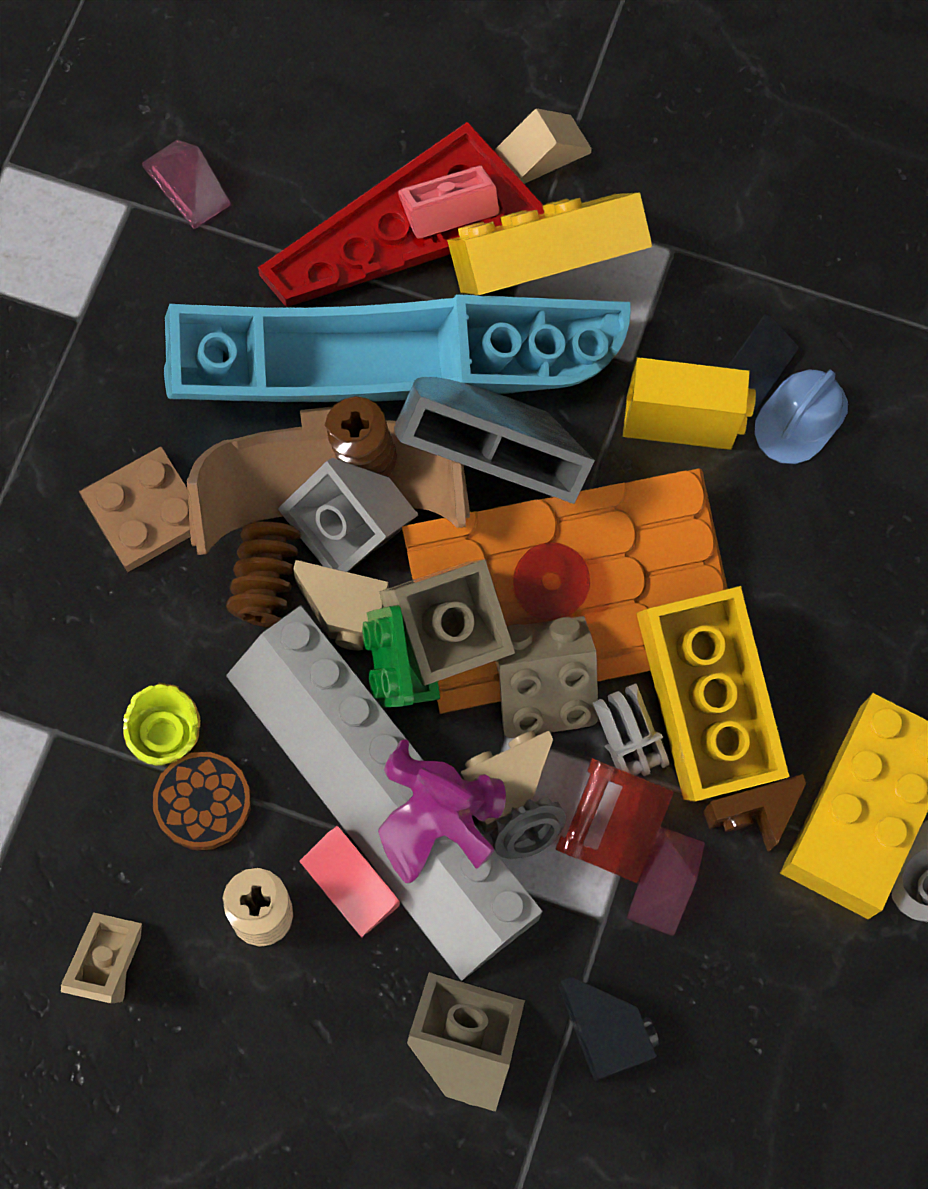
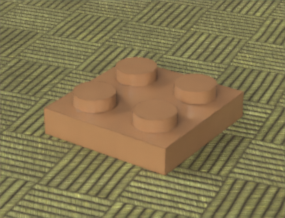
M161 446L79 491L127 573L191 537L187 487Z

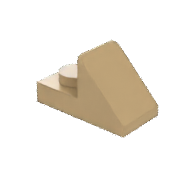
M93 913L61 984V992L107 1003L123 1002L126 972L141 939L142 923Z

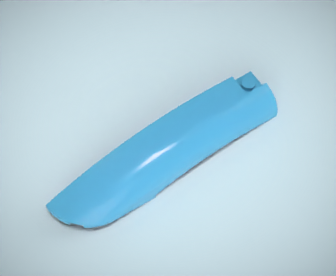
M456 294L454 298L346 307L261 308L169 304L165 315L166 363L164 366L166 394L169 399L340 402L345 398L357 396L371 401H399L407 399L414 381L420 377L450 379L498 394L569 387L582 383L598 374L619 352L630 323V302Z

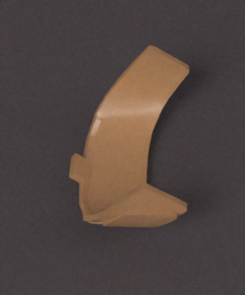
M333 407L300 410L302 427L260 432L236 439L223 440L207 449L195 461L187 479L191 544L197 547L198 555L208 554L211 547L230 531L260 520L282 517L283 515L278 508L326 461L331 458L337 459L329 443L325 427L327 414ZM386 420L397 453L395 468L389 476L391 481L413 508L435 512L452 522L456 528L466 527V518H470L463 464L400 442L394 432L397 421Z

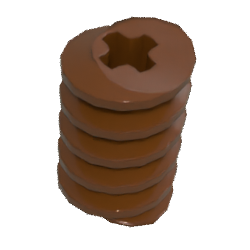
M357 396L345 398L335 404L327 414L325 422L328 440L335 453V457L343 462L389 477L395 468L397 453L385 416L379 406L367 398Z
M255 522L245 525L241 530L240 536L244 542L237 549V555L241 560L236 562L233 569L235 576L238 578L233 579L230 584V590L234 596L228 599L226 607L231 614L243 621L262 627H271L282 619L273 615V610H286L288 608V602L277 597L276 594L289 592L292 588L289 582L280 579V575L294 573V565L283 561V558L296 557L299 551L297 547L286 542L287 540L300 539L301 533L294 526L283 523Z

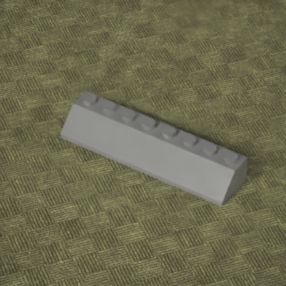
M299 606L263 632L230 670L227 678L462 982L539 921L543 911L495 850L491 857L481 867L476 869L460 846L445 835L436 838L419 876L412 883H405L396 873L384 852L378 829L392 811L405 804L413 796V792L409 787L389 780L384 771L389 755L396 749L398 743L406 738L302 606ZM409 743V755L411 758L423 761Z

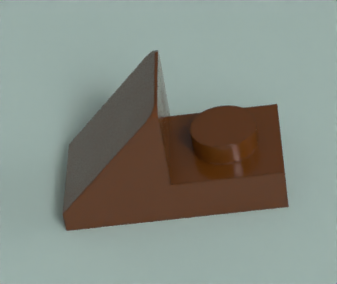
M801 774L711 801L703 811L709 829L724 826L725 832L739 830L753 824L752 817L755 816L766 849L770 852L778 844L806 785L804 775Z

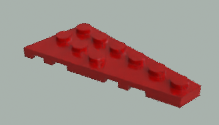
M466 122L259 266V276L282 303L289 307L450 255L447 240L460 237L458 228L480 222H494L495 227L501 226L500 217L525 210L527 212L537 210L538 215L544 214L543 204L473 127ZM482 166L496 186L499 213L496 216L427 237L417 238L412 231L398 191L473 167Z

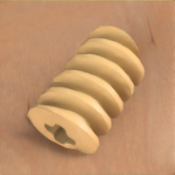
M253 868L238 873L227 884L222 898L225 914L238 937L247 944L261 947L272 945L285 936L291 927L293 909L287 890L279 877L271 871ZM265 901L267 906L261 907L259 916H253L250 910H256L259 902Z

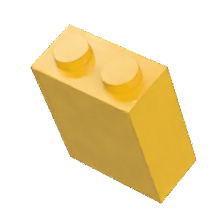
M637 357L627 393L623 437L731 450L737 434L744 435L747 417H752L754 411L756 390L748 388L749 371Z

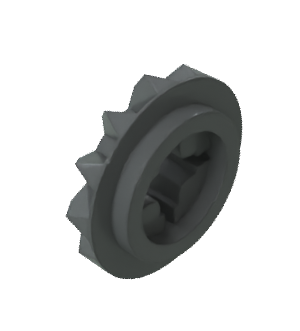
M548 797L541 798L536 803L529 799L524 806L519 808L512 807V812L508 816L497 820L498 827L490 834L496 853L506 859L530 857L543 851L562 832L566 823V814L559 802H552Z

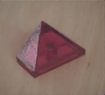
M176 140L142 162L145 171L193 229L230 206L228 198L199 147Z
M658 826L627 919L673 936L697 881L705 843Z

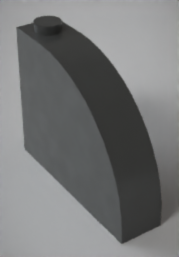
M417 378L411 387L394 427L397 438L404 444L575 504L595 461L548 412L477 386L445 378Z

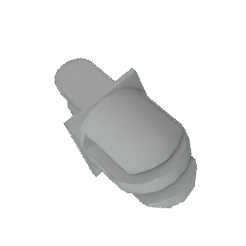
M637 684L628 686L625 689L630 706L619 691L608 695L610 709L602 699L593 702L609 743L605 745V748L610 752L619 777L625 785L631 783V777L639 773L643 776L649 775L650 768L660 764L664 768L669 765V760L661 741L663 736L654 730ZM651 744L653 752L644 755L642 747ZM632 752L635 760L625 763L623 756Z

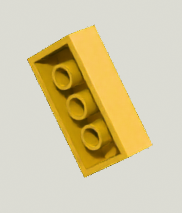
M640 192L613 194L581 203L580 198L564 199L543 205L544 214L538 215L537 210L528 212L525 210L500 217L501 226L495 227L494 222H480L458 228L460 237L447 241L460 292L482 295L652 247Z
M741 586L645 609L636 613L683 800L699 801L788 778L789 773Z
M874 693L870 695L860 706L780 874L866 919H870L883 910L928 812V721Z

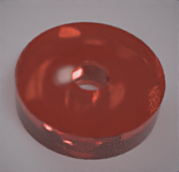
M543 543L528 550L518 561L513 572L512 587L517 602L528 614L542 620H556L571 615L584 603L590 589V574L584 559L574 549L560 543ZM553 573L558 576L560 584L556 590H548L544 587L542 579L545 574Z

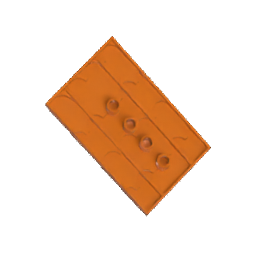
M700 468L580 491L575 504L556 497L470 512V518H466V527L456 528L446 518L402 526L413 580L468 561L485 559L507 627L515 624L526 625L552 621L562 617L585 616L596 648L597 681L651 671L636 613L645 609L728 589L703 471ZM495 661L438 681L440 699L437 702L440 714L501 701L499 673Z

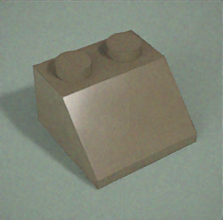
M485 559L468 561L379 591L384 607L399 605L401 608L409 664L422 685H428L515 654Z

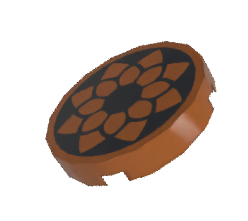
M212 752L189 753L172 762L160 774L153 791V812L160 828L175 843L192 850H211L232 841L244 826L251 811V791L242 770L228 758Z

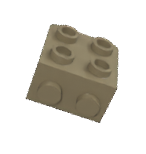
M585 616L562 617L552 621L508 626L507 629L515 654L495 660L499 673L502 724L505 736L516 738L530 731H534L538 735L547 731L551 733L595 725L598 721V715L593 705V702L598 700L597 654Z

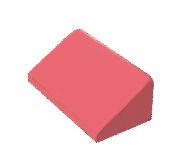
M482 166L473 167L398 191L412 231L417 238L427 237L496 216L499 213L496 186Z
M338 826L329 831L300 860L302 866L361 938L400 907L399 899Z

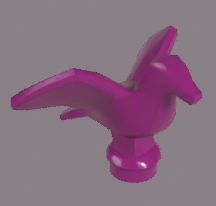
M406 739L401 740L396 749L389 755L384 771L389 780L409 787L413 792V796L405 804L392 811L378 829L384 852L392 867L405 883H412L422 871L436 838L444 835L460 846L476 869L481 867L491 857L494 848L475 828L472 815L482 821L487 818H499L502 815L506 803V790L503 781L500 778H490L486 774L478 776L471 782L463 780L455 768L445 762L419 761L411 758L409 755V741Z

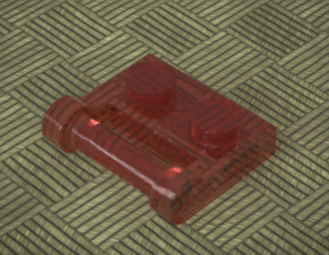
M592 758L586 771L590 773V777L566 836L560 835L555 849L568 856L638 883L674 791ZM610 781L622 786V789L599 846L596 849L584 844Z

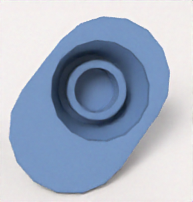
M806 370L795 373L783 381L761 408L755 420V437L760 449L769 458L785 464H798L810 460L824 447L841 426L848 413V400L843 389L835 380V373L832 370L826 373L819 370Z

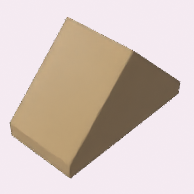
M536 108L495 149V153L525 184L590 154L592 148L571 115Z

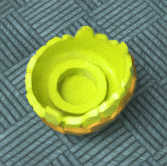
M159 682L157 685L146 687L132 697L131 704L128 705L127 712L124 715L123 735L126 746H128L133 755L147 764L164 766L165 764L175 762L191 751L197 743L200 715L194 701L183 690L179 689L178 686Z

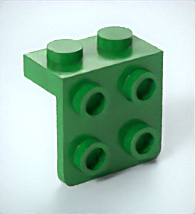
M387 606L367 612L368 621L363 622L362 634L366 649L368 651L372 650L375 669L370 670L369 684L371 694L374 699H379L381 708L413 705V703L439 700L438 681L422 685L409 664L400 606Z

